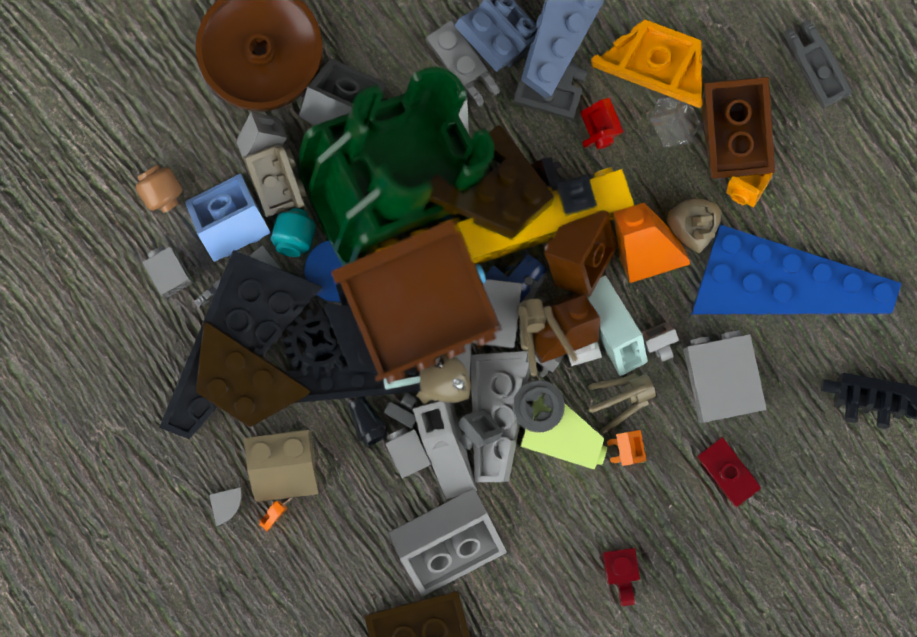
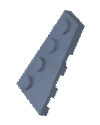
M545 0L542 13L537 19L536 36L534 42L530 45L521 81L545 99L552 96L605 0Z

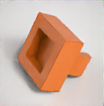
M641 430L616 434L617 438L607 441L608 446L617 445L619 448V456L610 458L612 463L621 462L622 466L647 461Z

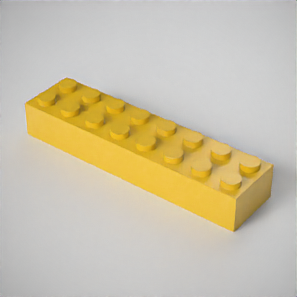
M609 167L595 172V177L589 179L597 203L596 208L565 217L557 190L552 191V188L548 187L555 196L552 205L512 240L473 224L474 219L472 218L461 221L457 217L450 220L458 221L475 265L545 243L550 237H554L559 226L602 210L609 212L610 220L612 221L614 220L615 211L635 205L623 170L613 171V168ZM429 227L416 230L411 233V236L424 232ZM392 238L381 242V248L375 251L377 252L400 242L399 238Z

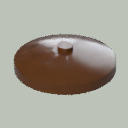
M217 0L206 12L199 26L196 38V57L204 79L211 89L224 101L245 110L270 111L294 102L307 91V87L320 70L323 57V41L320 28L313 13L302 0Z

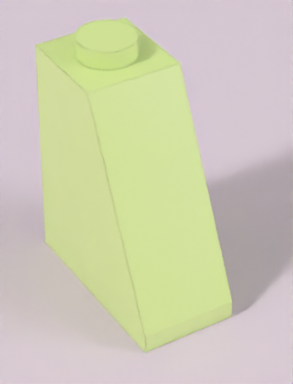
M543 392L537 401H533V420L539 411H551V409L546 408L542 404ZM566 404L562 419L553 429L546 432H532L525 429L520 443L522 448L589 469H595L596 464L602 465L607 452V447L603 446L604 438Z

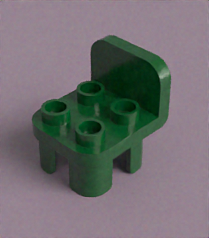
M428 67L419 70L412 75L404 94L382 102L380 101L383 93L379 86L367 88L356 96L350 113L319 123L305 133L297 160L299 178L304 186L306 196L343 266L375 253L379 241L449 215V213L443 211L444 206L430 200L426 204L433 190L429 181L437 174L463 194L487 176L486 169L494 154L493 140L486 128L476 130L472 139L470 138L459 117L460 110L467 97L466 90L460 79L450 70L442 67Z

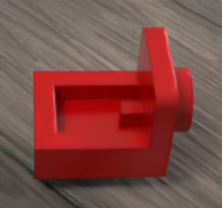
M610 98L601 99L580 112L590 135V138L582 142L584 148L596 146L597 150L604 149L615 143L613 138L624 133Z

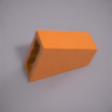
M645 203L614 212L619 258L629 283L690 265V260L681 241Z

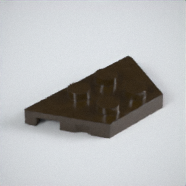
M209 321L203 326L196 393L249 428L304 398L311 391L310 388Z

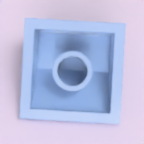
M241 173L185 201L196 232L214 262L223 257L230 256L233 250H238L250 243L258 242L264 236L270 234L265 219Z

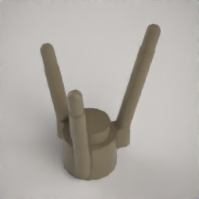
M529 299L517 306L520 318L521 346L523 350L528 352L531 376L535 377L537 375L533 333L543 330L546 320L551 325L572 361L576 362L578 360L571 344L555 320L551 306L543 307V303L539 299Z
M633 373L626 377L589 384L588 388L590 390L628 384L623 386L624 393L590 407V413L605 409L628 399L630 404L636 402L600 430L601 435L615 428L639 409L648 406V400L656 397L655 388L646 373L638 377L636 373Z

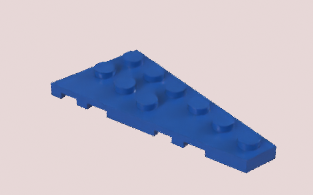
M720 224L690 315L891 314L894 310L901 283Z

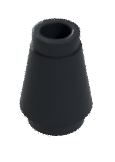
M365 397L358 398L348 405L358 441H362L365 447L372 446L388 436L385 430L387 428L386 424Z

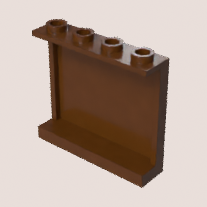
M449 220L331 271L335 283H341L379 374V376L375 377L376 382L385 378L388 384L406 377L404 372L406 369L416 366L419 372L435 365L434 358L446 353L447 358L450 359L466 352L464 345L476 341L479 347L496 340L495 332L502 330L457 220Z

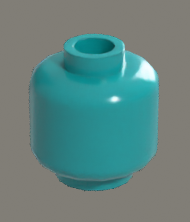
M291 208L290 211L278 214L272 231L271 241L276 246L278 253L287 257H299L300 254L309 251L316 225L308 217L306 211L299 208Z

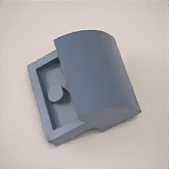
M483 0L478 8L459 18L454 25L496 72L505 66L509 68L529 51L537 32L535 22L526 15L514 0Z

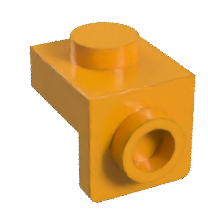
M773 173L732 176L728 183L726 194L730 195L735 202L741 205L748 204L754 208L770 182Z

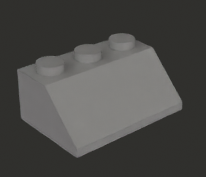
M474 488L388 533L399 559L422 597L507 553Z

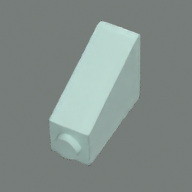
M607 276L601 277L590 298H587L600 316L599 339L619 376H622L648 362L643 336Z

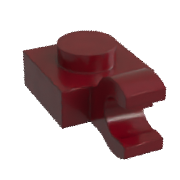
M635 548L603 552L607 585L617 584L620 606L634 605L635 599L631 581L640 580Z

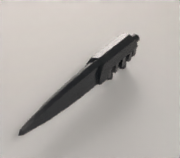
M841 373L837 381L823 379L821 382L822 392L834 394V407L846 406V422H858L859 408H862L864 413H868L870 410L877 411L876 426L883 429L890 427V414H893V418L897 419L904 415L906 418L917 419V387L914 385L849 373Z

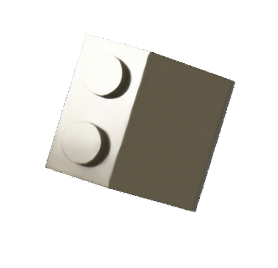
M304 430L244 438L247 471L255 502L319 494L312 431Z

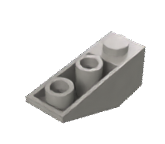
M439 401L414 408L421 440L445 498L450 499L460 496L473 488L477 491L466 448L460 442L462 433L457 425L459 422L453 402Z

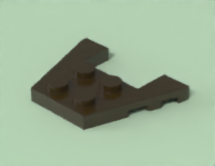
M497 125L489 134L494 143L492 158L500 163V165L465 194L461 193L437 174L429 181L433 190L426 204L430 200L444 206L443 211L455 215L457 212L474 219L473 224L512 240L552 205L555 196L504 128Z

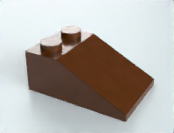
M769 77L703 82L701 112L711 179L775 173Z

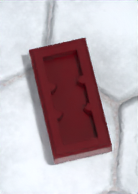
M720 437L696 456L735 508L762 489L723 437Z

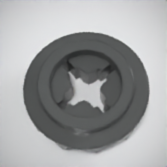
M533 380L521 386L514 396L512 411L517 422L525 429L532 432H546L553 429L560 422L564 414L565 404L563 396L556 386L546 381ZM543 392L542 404L546 408L551 409V411H539L533 420L534 409L529 404H526V401H537Z

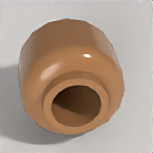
M157 164L137 176L139 182L136 183L135 190L148 210L154 211L160 208L165 213L179 204L176 198L182 194L183 188L169 167L161 168Z

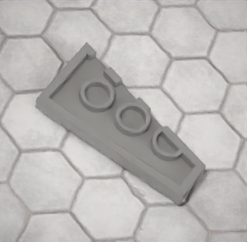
M528 352L470 355L472 413L484 409L504 432L498 441L479 448L473 444L475 483L509 482L520 426L512 411L514 396L521 386L528 383L530 373Z

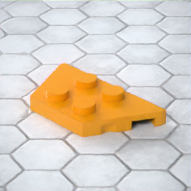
M643 20L629 34L623 35L614 41V47L603 55L599 56L597 54L591 59L593 68L698 108L702 106V43L700 39L651 21Z

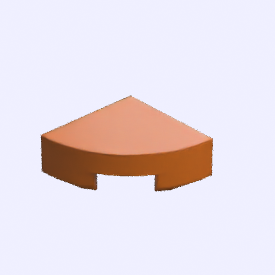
M274 501L266 511L265 516L260 519L259 525L268 532L288 507L281 501Z

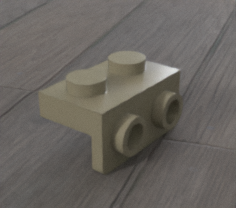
M275 144L243 156L265 217L295 206L297 208L305 206L302 198L306 197V192L301 180H295L292 168L296 167L290 149L285 150L282 145Z

